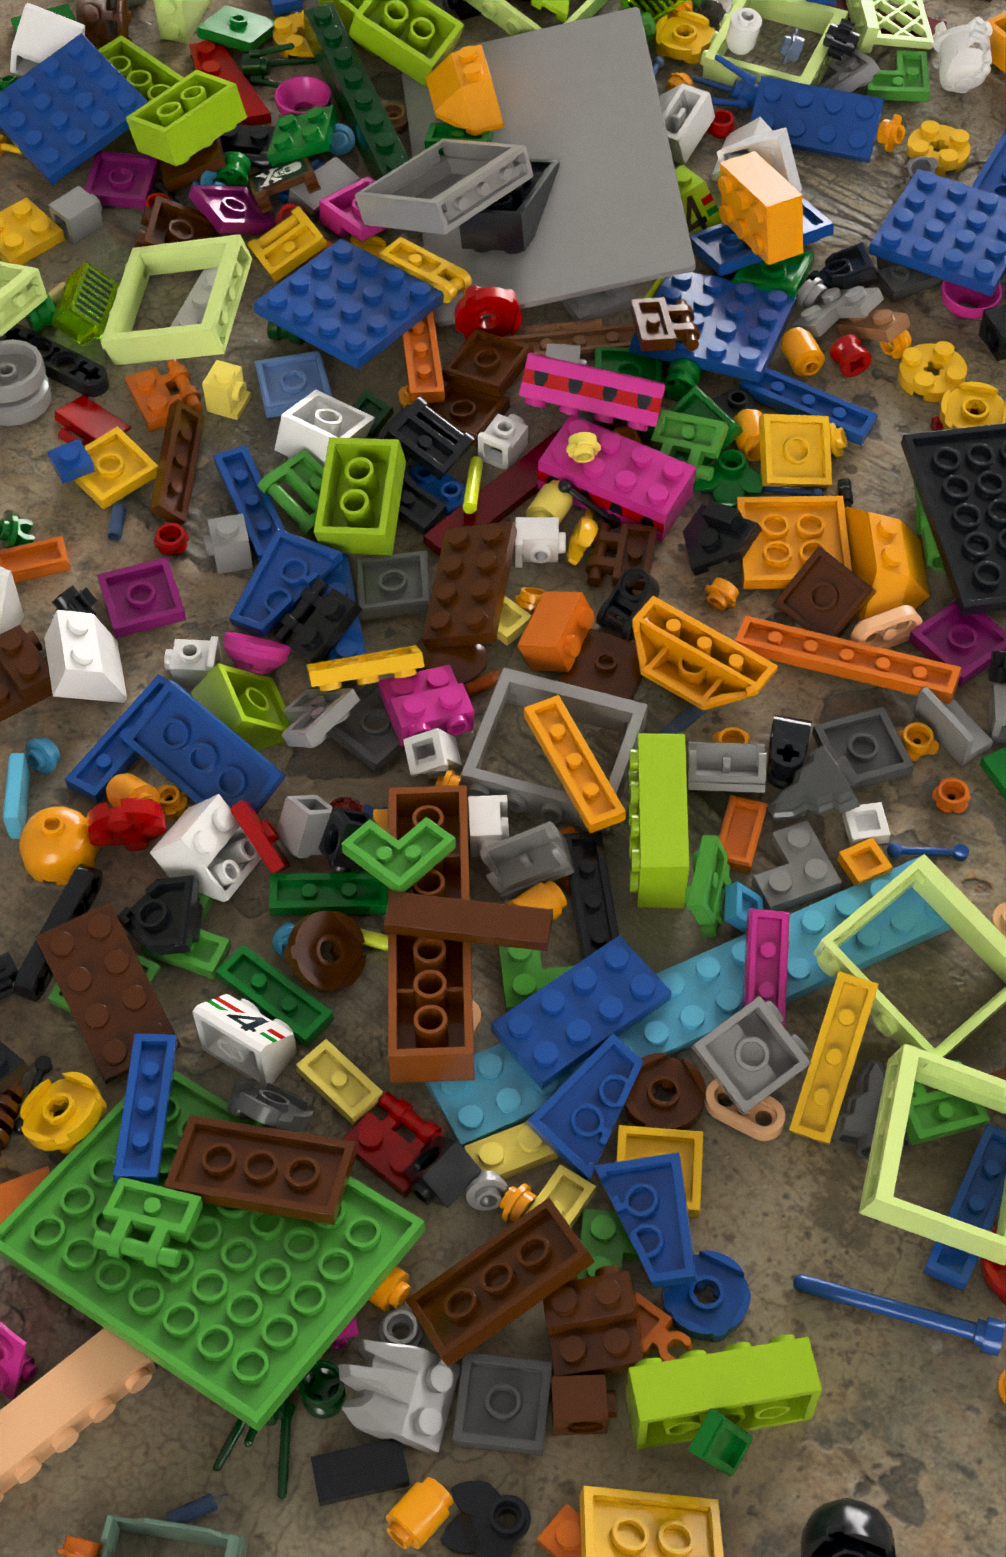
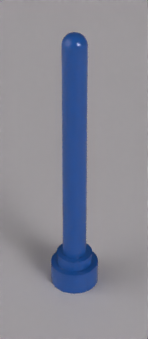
M804 1274L797 1275L793 1280V1286L799 1292L973 1340L972 1345L981 1347L980 1352L997 1357L999 1355L1006 1321L988 1317L987 1321L978 1319L976 1323Z

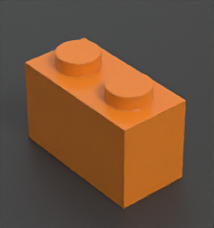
M544 591L517 645L530 670L570 671L576 657L580 654L581 646L595 619L594 612L590 608L583 592Z

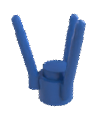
M719 54L715 55V60L741 77V80L736 79L733 85L729 86L706 78L693 77L694 82L730 93V98H733L711 97L713 105L732 106L744 110L747 107H754L759 83L755 82L757 76L746 73Z

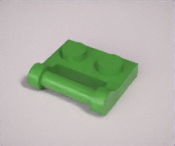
M304 449L264 476L257 487L265 495L270 494L300 525L298 529L306 537L314 533L324 468ZM285 481L314 513L309 515L279 484Z

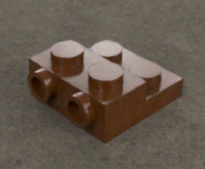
M156 195L153 207L146 206L140 225L146 226V230L139 229L134 247L213 238L215 229L199 210Z
M21 625L0 634V722L53 695L47 656L43 658L39 652L43 650L42 645L33 630L26 633Z
M617 1266L600 1267L595 1271L594 1277L578 1279L575 1276L543 1299L545 1323L550 1335L554 1376L621 1373L628 1371L629 1367H635L638 1361L644 1359L635 1288L629 1271L621 1272V1269Z

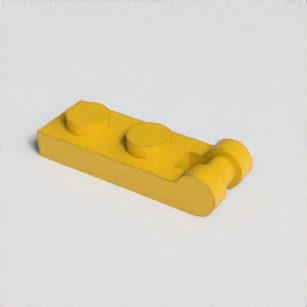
M402 237L396 239L379 253L380 259L442 291L444 303H450L457 297L458 291H464L472 284V278L466 270Z

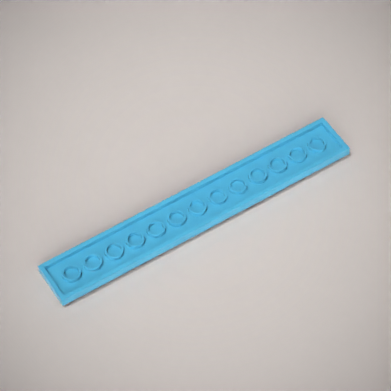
M918 858L893 868L892 872L860 886H852L790 914L786 1004L836 981L834 976H828L822 971L817 963V958L813 955L818 944L826 935ZM911 887L845 942L840 949L860 970H863L952 928ZM746 934L657 973L656 975L672 991L671 999L622 1033L618 1038L640 1059L655 1053H665L671 1057L691 1048L696 1042L741 1010L743 1004ZM499 1043L474 1054L475 1080L426 1082V1085L454 1139L464 1148L468 1144L527 1122L586 1060L541 1090L503 1044Z

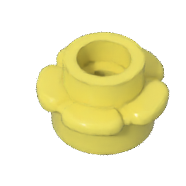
M579 432L571 435L568 438V446L566 447L568 456L578 463H587L594 460L601 450V445L597 442L596 435L590 432Z

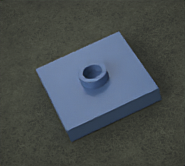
M321 350L254 361L266 418L282 416L283 413L314 390L332 397Z

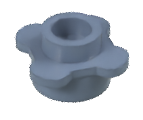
M794 28L791 37L785 35L779 49V53L783 54L782 65H785L787 60L796 62L802 51L805 39L797 36V28Z

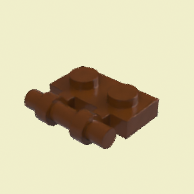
M76 0L77 22L85 25L84 36L97 50L121 35L132 42V39L129 38L128 22H131V11L128 10V0H115L116 8H109V0ZM110 20L116 22L117 36H110Z
M665 297L631 299L630 311L641 352L674 350L676 341H681L689 351H695L699 347V329L693 323L695 318L693 309L687 304L686 300L678 299L674 305H667Z
M605 522L598 524V533L590 545L593 549L592 556L588 558L585 569L588 574L587 583L594 587L601 585L602 577L607 574L613 575L612 587H615L623 572L630 568L637 567L651 574L658 527L622 522L621 532L614 533L611 532L610 524ZM617 550L616 558L606 557L607 552ZM645 579L637 581L633 589L643 591L646 586Z

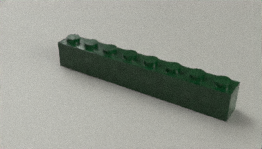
M329 3L305 9L306 41L330 87L346 124L351 127L355 134V143L372 179L377 181L407 162L409 157L334 4Z

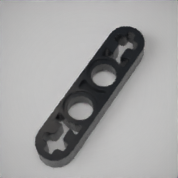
M16 324L0 337V341H26L37 347L38 350L48 351L42 357L45 365V375L85 396L98 397L106 393L109 388L107 371L102 365L22 325ZM65 363H71L75 365L72 369L67 371H62L58 369L59 366Z
M79 864L76 867L39 935L89 911L102 884L103 875L100 869L85 864ZM36 940L20 967L14 983V994L16 996L34 1002L42 997L53 977Z

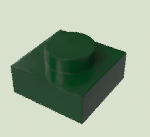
M366 389L352 405V407L375 417L374 424L368 433V436L373 439L394 414L393 408Z

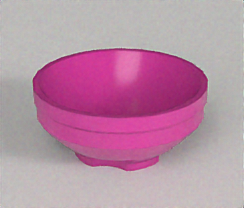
M295 76L283 81L275 91L277 109L283 116L288 114L295 116L305 113L297 112L301 108L312 109L317 106L327 107L331 105L330 87L326 82L317 77Z
M943 280L941 287V300L948 310L959 319L965 318L972 321L982 318L984 310L999 306L1003 294L1000 283L992 297ZM971 303L977 308H968L959 304Z
M225 632L223 647L227 655L234 662L233 666L249 672L270 674L271 670L283 665L290 654L291 647L276 641L234 632Z

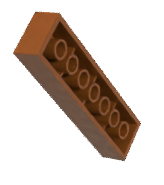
M467 785L388 788V833L400 840L427 817L455 837L456 848L405 893L470 900ZM388 888V902L392 891L390 888ZM388 933V1061L391 1083L475 1080L472 952L470 942Z

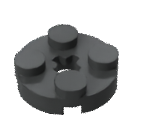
M240 1078L235 1081L229 1096L230 1103L227 1107L231 1114L243 1119L252 1118L263 1123V1127L292 1132L307 1130L314 1111L313 1109L305 1111L308 1105L305 1100L284 1088L270 1083L263 1090L253 1087L255 1079Z

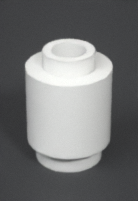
M739 8L733 12L726 35V42L731 52L745 55L755 47L762 24V18L757 11L751 8Z

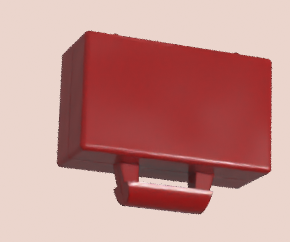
M85 395L54 412V419L65 427L60 429L58 437L66 443L77 440L69 431L82 438L84 441L81 442L83 446H86L117 426L124 433L131 429V426Z

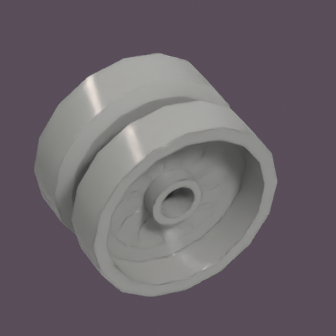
M4 340L0 341V425L7 427L23 425L37 419L46 412L52 402V391L49 380L45 375L42 355L37 347L26 341Z

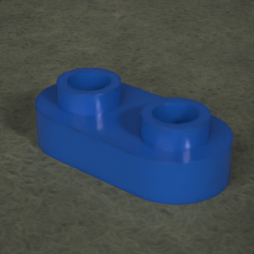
M419 464L409 470L410 478L418 486L447 505L445 516L450 515L463 504L466 486L449 474H446L440 481Z

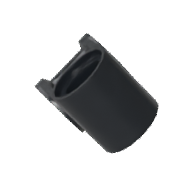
M637 567L624 571L610 596L601 606L596 617V623L601 627L607 625L621 634L622 639L633 640L632 619L652 596L658 598L660 587L657 580L643 569ZM641 579H645V589L642 593L634 595V584ZM620 616L625 620L624 622L618 620L616 617Z
M774 715L769 741L770 754L767 768V779L774 787L783 789L792 784L795 771L803 766L805 754H807L812 721Z

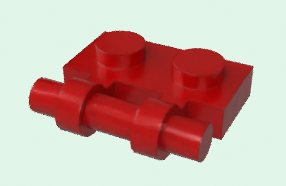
M386 1092L380 1098L378 1105L387 1111L388 1115L381 1121L369 1111L342 1140L356 1142L357 1154L355 1159L406 1198L411 1192L410 1187L413 1183L403 1171L437 1135L446 1136L441 1133L442 1128L432 1120L427 1122L413 1111V1105L404 1098L398 1100L390 1092ZM402 1125L417 1135L411 1143L396 1133Z

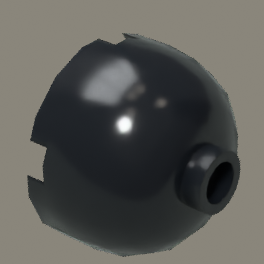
M852 1498L830 1501L814 1510L802 1532L801 1557H896L892 1527L878 1509L863 1501Z

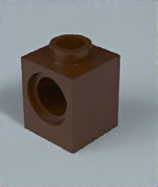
M606 1374L551 1376L553 1436L607 1434L608 1418H616L615 1390H607Z

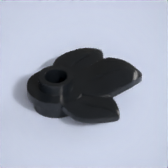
M466 1481L453 1486L451 1493L462 1513L457 1515L446 1527L440 1539L441 1543L457 1554H475V1557H511L514 1542L522 1539L530 1528L531 1515L526 1503L514 1495H500L490 1483L484 1481ZM505 1513H510L516 1517V1523L511 1527H504L499 1523V1518Z

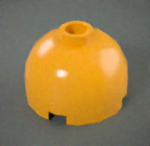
M51 806L38 811L29 818L20 833L19 852L27 873L36 881L44 883L43 880L56 882L57 886L68 883L79 864L95 866L94 859L97 856V852H99V846L90 844L87 818L81 812L65 806Z

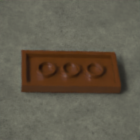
M513 521L448 528L445 530L422 635V642L426 649L496 642L517 536V529Z
M110 902L35 936L105 1084L129 1073L135 1033L176 1035ZM177 1038V1049H178V1048L181 1047V1045H180V1042H179V1040H178V1038Z
M190 1115L164 1188L201 1196L202 1202L207 1204L335 1225L357 1154L356 1142Z
M548 1198L407 1298L406 1302L440 1358L447 1367H450L588 1268L595 1261L552 1200Z

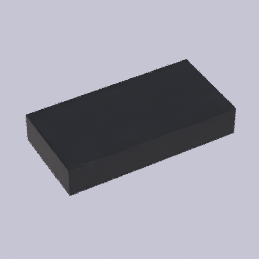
M393 1438L311 1457L320 1506L410 1486L402 1443Z

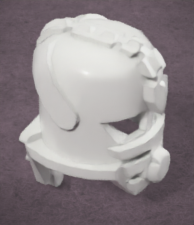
M976 17L967 25H960L947 30L943 21L936 25L932 46L939 53V77L944 90L966 93L970 89L981 85L991 70L990 65H992L990 35L993 31L988 21H983L980 17ZM976 42L980 44L978 48L970 47Z

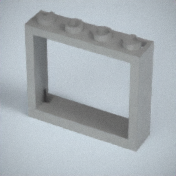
M442 139L355 194L364 225L446 235L534 177L526 145ZM439 149H443L444 156L439 155ZM452 173L468 175L433 199L415 198Z
M503 667L461 773V785H467V797L507 795L509 811L515 813L525 812L540 816L549 822H562L577 826L588 832L567 792L480 770L506 703L527 707L559 695L573 720L625 733L609 779L610 785L619 800H621L628 779L630 749H637L638 733H644L648 704ZM611 826L599 831L608 835Z

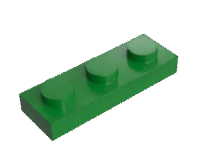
M369 872L270 874V916L310 915L321 911H337L344 914H386L388 887Z
M244 944L215 971L217 980L242 999L253 1003L264 1016L272 1021L279 1019L285 1022L293 1030L294 1038L306 1048L334 1020L333 1011Z

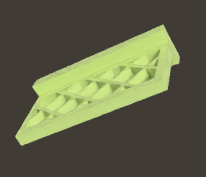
M846 0L850 20L856 24L854 32L861 34L857 46L858 50L862 53H871L873 45L932 50L934 39L922 0H890L900 6L897 9L887 3L889 0ZM880 9L884 13L888 14V16L884 17L875 10ZM907 11L917 18L913 20L912 18L904 14V12ZM897 20L901 24L905 25V27L901 28L892 21ZM885 28L894 35L881 34L880 30ZM910 31H914L915 33H917V34L920 35L921 37H915V36H913L912 34H910L909 32H910Z

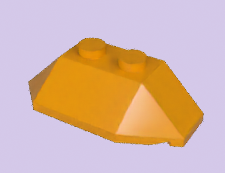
M481 44L465 46L459 51L450 53L425 77L437 118L455 127L466 129V133L472 136L481 135L486 131L491 132L505 128Z
M847 506L845 508L852 571L877 591L859 613L860 621L903 605L912 606L916 610L930 597L921 540L900 519Z
M652 596L632 619L641 675L703 711L758 695L778 670V665L655 596Z

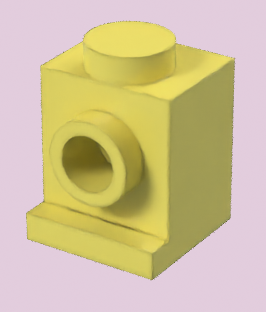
M216 360L202 383L207 412L234 420L239 419L252 397L251 392L246 391L247 384L243 381L242 367Z

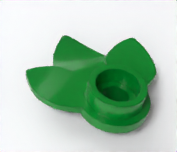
M735 449L723 451L714 464L706 465L714 468L713 478L711 481L699 479L697 482H694L693 488L694 491L713 492L712 495L715 502L733 508L736 507L737 497H744L745 493L760 495L763 490L760 473L749 468L745 455Z

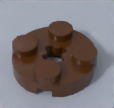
M321 911L303 917L294 926L290 933L288 944L284 949V958L291 966L296 978L303 985L320 993L331 992L350 986L361 975L366 962V955L362 956L363 948L361 943L365 942L359 926L346 914L337 911ZM331 943L333 947L330 953L334 956L332 960L328 958L323 959L320 953L321 944Z
M655 1053L641 1058L644 1061L623 1106L628 1118L638 1127L688 1130L702 1116L706 1086L699 1070L691 1062L683 1058L682 1062L675 1058H669V1054ZM662 1087L664 1091L672 1090L674 1094L671 1096L670 1101L663 1102L655 1099L656 1088Z

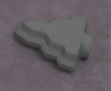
M821 745L807 755V763L795 771L793 783L780 790L767 808L774 821L794 820L809 812L819 816L832 811L843 814L860 806L852 789L860 781L845 755L835 760L825 745Z
M867 1059L856 1079V1091L845 1098L843 1112L838 1115L832 1134V1139L840 1144L856 1147V1154L868 1160L886 1072L883 1060ZM905 1131L902 1149L916 1146L911 1144Z

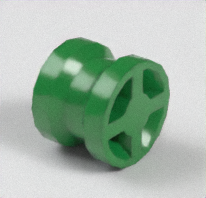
M231 151L225 153L226 166L218 170L216 181L224 183L226 186L247 187L248 176L251 171L249 158L240 152Z
M46 293L48 298L25 316L30 329L36 333L40 332L44 326L50 325L54 327L60 325L58 313L48 293Z
M687 359L672 361L667 370V377L663 382L666 385L664 394L669 399L678 402L700 381L701 370L699 366Z

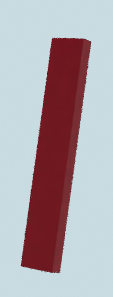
M562 426L481 489L478 496L477 510L474 513H465L462 504L423 535V543L440 556L446 529L499 523L540 490L537 484L538 461Z

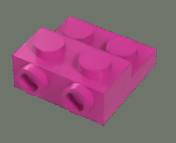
M367 176L319 200L320 223L340 237L350 233L361 242L387 229L386 227L364 225L355 197L356 193L375 182V180Z
M451 665L418 671L416 675L410 677H390L381 679L378 682L380 696L400 746H404L403 739L436 728L453 736L473 730L475 711L463 683L458 684Z

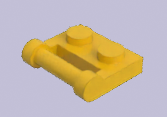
M299 206L291 211V216L257 240L253 238L246 243L254 257L260 262L275 283L328 245L324 236Z

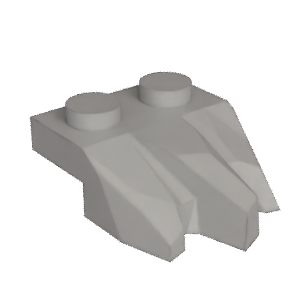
M359 1339L358 1351L365 1358V1364L363 1366L339 1364L340 1381L357 1392L355 1399L345 1401L341 1407L352 1425L381 1440L393 1438L425 1454L438 1453L461 1366L454 1363L447 1367L440 1356L419 1347Z

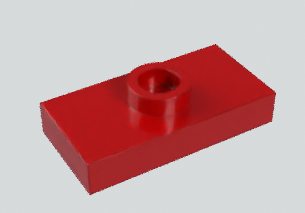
M241 800L230 807L231 813L271 873L280 874L291 867L276 843L280 837L269 820L266 819L262 822L249 801Z

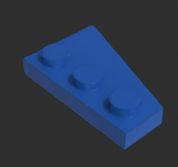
M612 1033L528 1119L526 1125L578 1175L589 1181L595 1170L594 1166L597 1165L644 1061Z
M679 1152L595 1165V1170L653 1288L697 1282Z

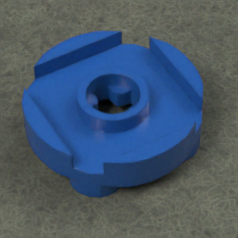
M699 1251L698 1255H694L697 1282L663 1287V1311L672 1317L673 1326L687 1336L697 1340L720 1342L728 1334L736 1331L745 1320L751 1299L750 1287L748 1289V1283L744 1278V1272L740 1265L732 1258L716 1251ZM707 1286L714 1289L713 1297L717 1301L714 1303L708 1302L707 1304L700 1303L698 1301L699 1297L694 1294V1291L696 1289L704 1291Z

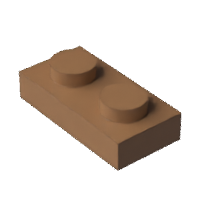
M873 309L865 318H843L836 323L839 335L841 336L855 334L861 339L887 343L911 326L907 313L893 312L890 309Z

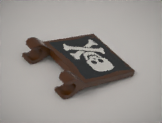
M307 157L270 166L248 176V181L261 214L273 210L269 199L270 196L303 182L309 194L321 190Z

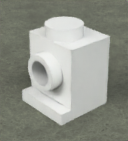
M498 413L484 432L481 431L478 435V457L482 458L484 462L505 471L516 462L528 446V425H525L524 420L515 414H510L506 417Z
M516 517L515 568H522V562H558V554L566 553V532H559V517Z
M211 636L210 641L175 639L173 649H166L164 657L165 671H170L172 681H175L181 687H196L217 663H222L219 637Z
M439 728L403 739L410 775L413 777L423 774L430 779H436L439 775L445 776L448 769L452 770L462 766L456 737Z
M507 795L468 796L471 857L480 856L479 849L509 838Z

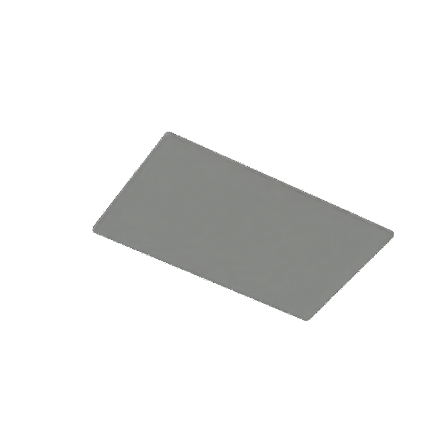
M633 7L469 45H482L505 128L493 131L492 143L526 145L529 159L559 160L560 166L535 237L525 252L508 254L501 250H491L479 253L473 249H462L459 226L446 235L422 232L424 249L466 270L472 278V284L469 287L512 289L516 293L521 309L694 271L696 268L695 258L640 9ZM461 48L454 49L453 52L459 51ZM402 72L413 158L425 150L424 140L430 124L447 122L435 116L428 86L425 88ZM452 173L417 197L433 199L468 175ZM458 291L457 297L450 303L443 302L433 310L434 321L437 327L455 324L454 309L458 301L464 297V291ZM486 314V315H483V317H488V316L494 315V314Z

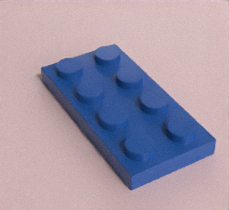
M761 76L750 122L761 117L772 130L786 127L791 148L870 163L884 99Z
M803 198V245L815 243L824 237L833 235V222ZM723 223L689 235L693 252L720 276L732 274L738 269L763 261L758 255L753 253L743 240L737 237L736 233L728 225Z
M168 680L123 740L197 804L219 794L229 808L241 800L249 801L258 814L286 777L282 771L175 681Z
M619 935L492 1022L491 1032L540 1089L543 1090L590 1057L612 1033L617 1037L668 1002L671 999L672 991Z

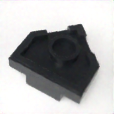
M863 243L832 253L825 260L826 266L821 271L814 270L806 278V281L808 279L813 281L819 277L823 280V285L828 289L833 287L848 289L859 284L866 288L878 283L874 265Z
M712 500L707 506L702 504L683 530L689 562L694 575L697 576L708 572L709 567L721 562L728 561L731 563L742 559L762 531L759 524L743 518L739 509Z
M195 875L156 879L145 889L147 894L130 909L126 907L117 915L122 927L152 956L191 952L192 943L199 942L203 907L197 900L199 881Z

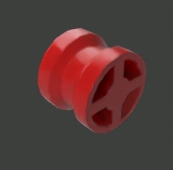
M847 334L837 339L829 352L832 360L839 364V369L845 377H854L861 374L869 367L872 360L871 354L866 348H862V342L855 334Z

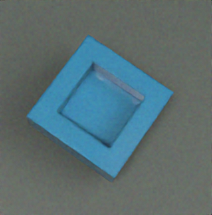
M737 881L725 886L724 921L746 934L747 911L750 908L763 909V897Z

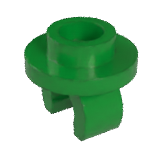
M9 513L5 519H1L0 540H2L3 547L10 548L14 544L19 546L32 543L35 540V536L27 534H29L33 522L28 519L18 520L17 514Z

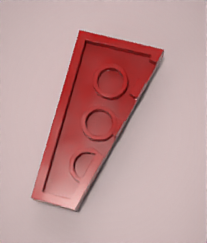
M208 40L189 44L194 70L236 83L247 118L238 123V125L257 126L272 123L271 113L223 45Z

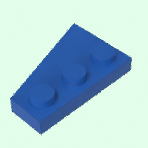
M277 529L229 617L231 624L265 637L279 623L285 613L288 614L302 599L299 595L305 587L310 588L317 578L323 580L344 559L342 552Z

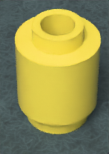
M552 480L542 486L526 510V516L559 517L560 525L573 504V496L569 493L560 492L558 489L560 481Z

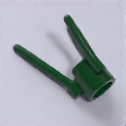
M288 43L260 50H249V53H244L242 57V71L246 78H251V85H264L277 89L281 84L280 82L264 78L265 75H270L271 66L316 64L317 62L315 58L270 59L269 56H266L293 49L294 44Z
M290 1395L265 1424L273 1426L276 1425L278 1419L281 1420L277 1492L280 1499H284L287 1495L291 1420L296 1408L295 1405L288 1402ZM239 1418L213 1464L214 1471L218 1472L222 1469L246 1426V1423ZM249 1426L244 1440L245 1447L253 1445L258 1433L251 1426Z

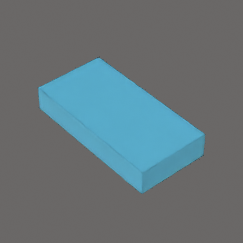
M11 753L8 761L2 818L11 839H20V833L26 824L31 773L24 753Z

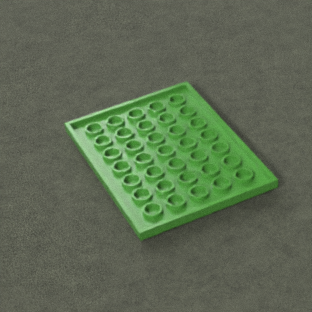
M174 1071L158 1186L164 1187L190 1115L261 1127L264 1124L252 1118L243 1119L234 1116L227 1110L228 1102ZM124 1096L0 1224V1258L259 1432L426 1231L425 1221L350 1176L335 1225L203 1203V1209L188 1242L185 1243L173 1239L169 1241L168 1248L180 1250L182 1253L181 1261L177 1268L162 1265L160 1268L146 1266L144 1260L129 1256L118 1259L108 1256L106 1250L92 1247V1239L97 1230L111 1233L115 1226L105 1223L103 1211L116 1186L114 1185L113 1173L124 1107ZM133 1230L130 1238L149 1242L152 1234Z

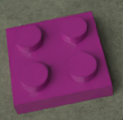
M98 151L95 154L84 190L89 194H94L102 206L145 209V200L152 194L153 183L156 181L160 168L159 159L149 155Z
M192 185L188 197L210 221L214 229L223 235L249 234L256 236L267 233L277 224L268 212L261 214L254 196L246 187Z
M168 557L97 575L115 638L186 620L185 611Z
M956 600L912 630L908 640L930 660L962 667L958 682L960 687L990 666L992 650L1006 651V632L984 613L961 616Z

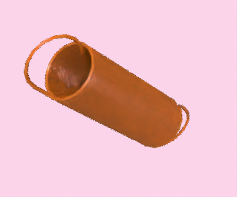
M495 669L464 684L468 697L471 698L497 685L501 674L499 670Z

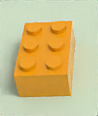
M755 151L720 162L718 187L721 192V206H719V216L723 224L728 225L736 233L737 237L743 240L753 253L758 255L767 265L803 254V195Z

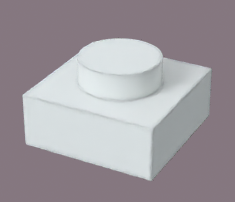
M882 802L862 804L842 814L850 847L872 837L877 844L889 843L891 833Z

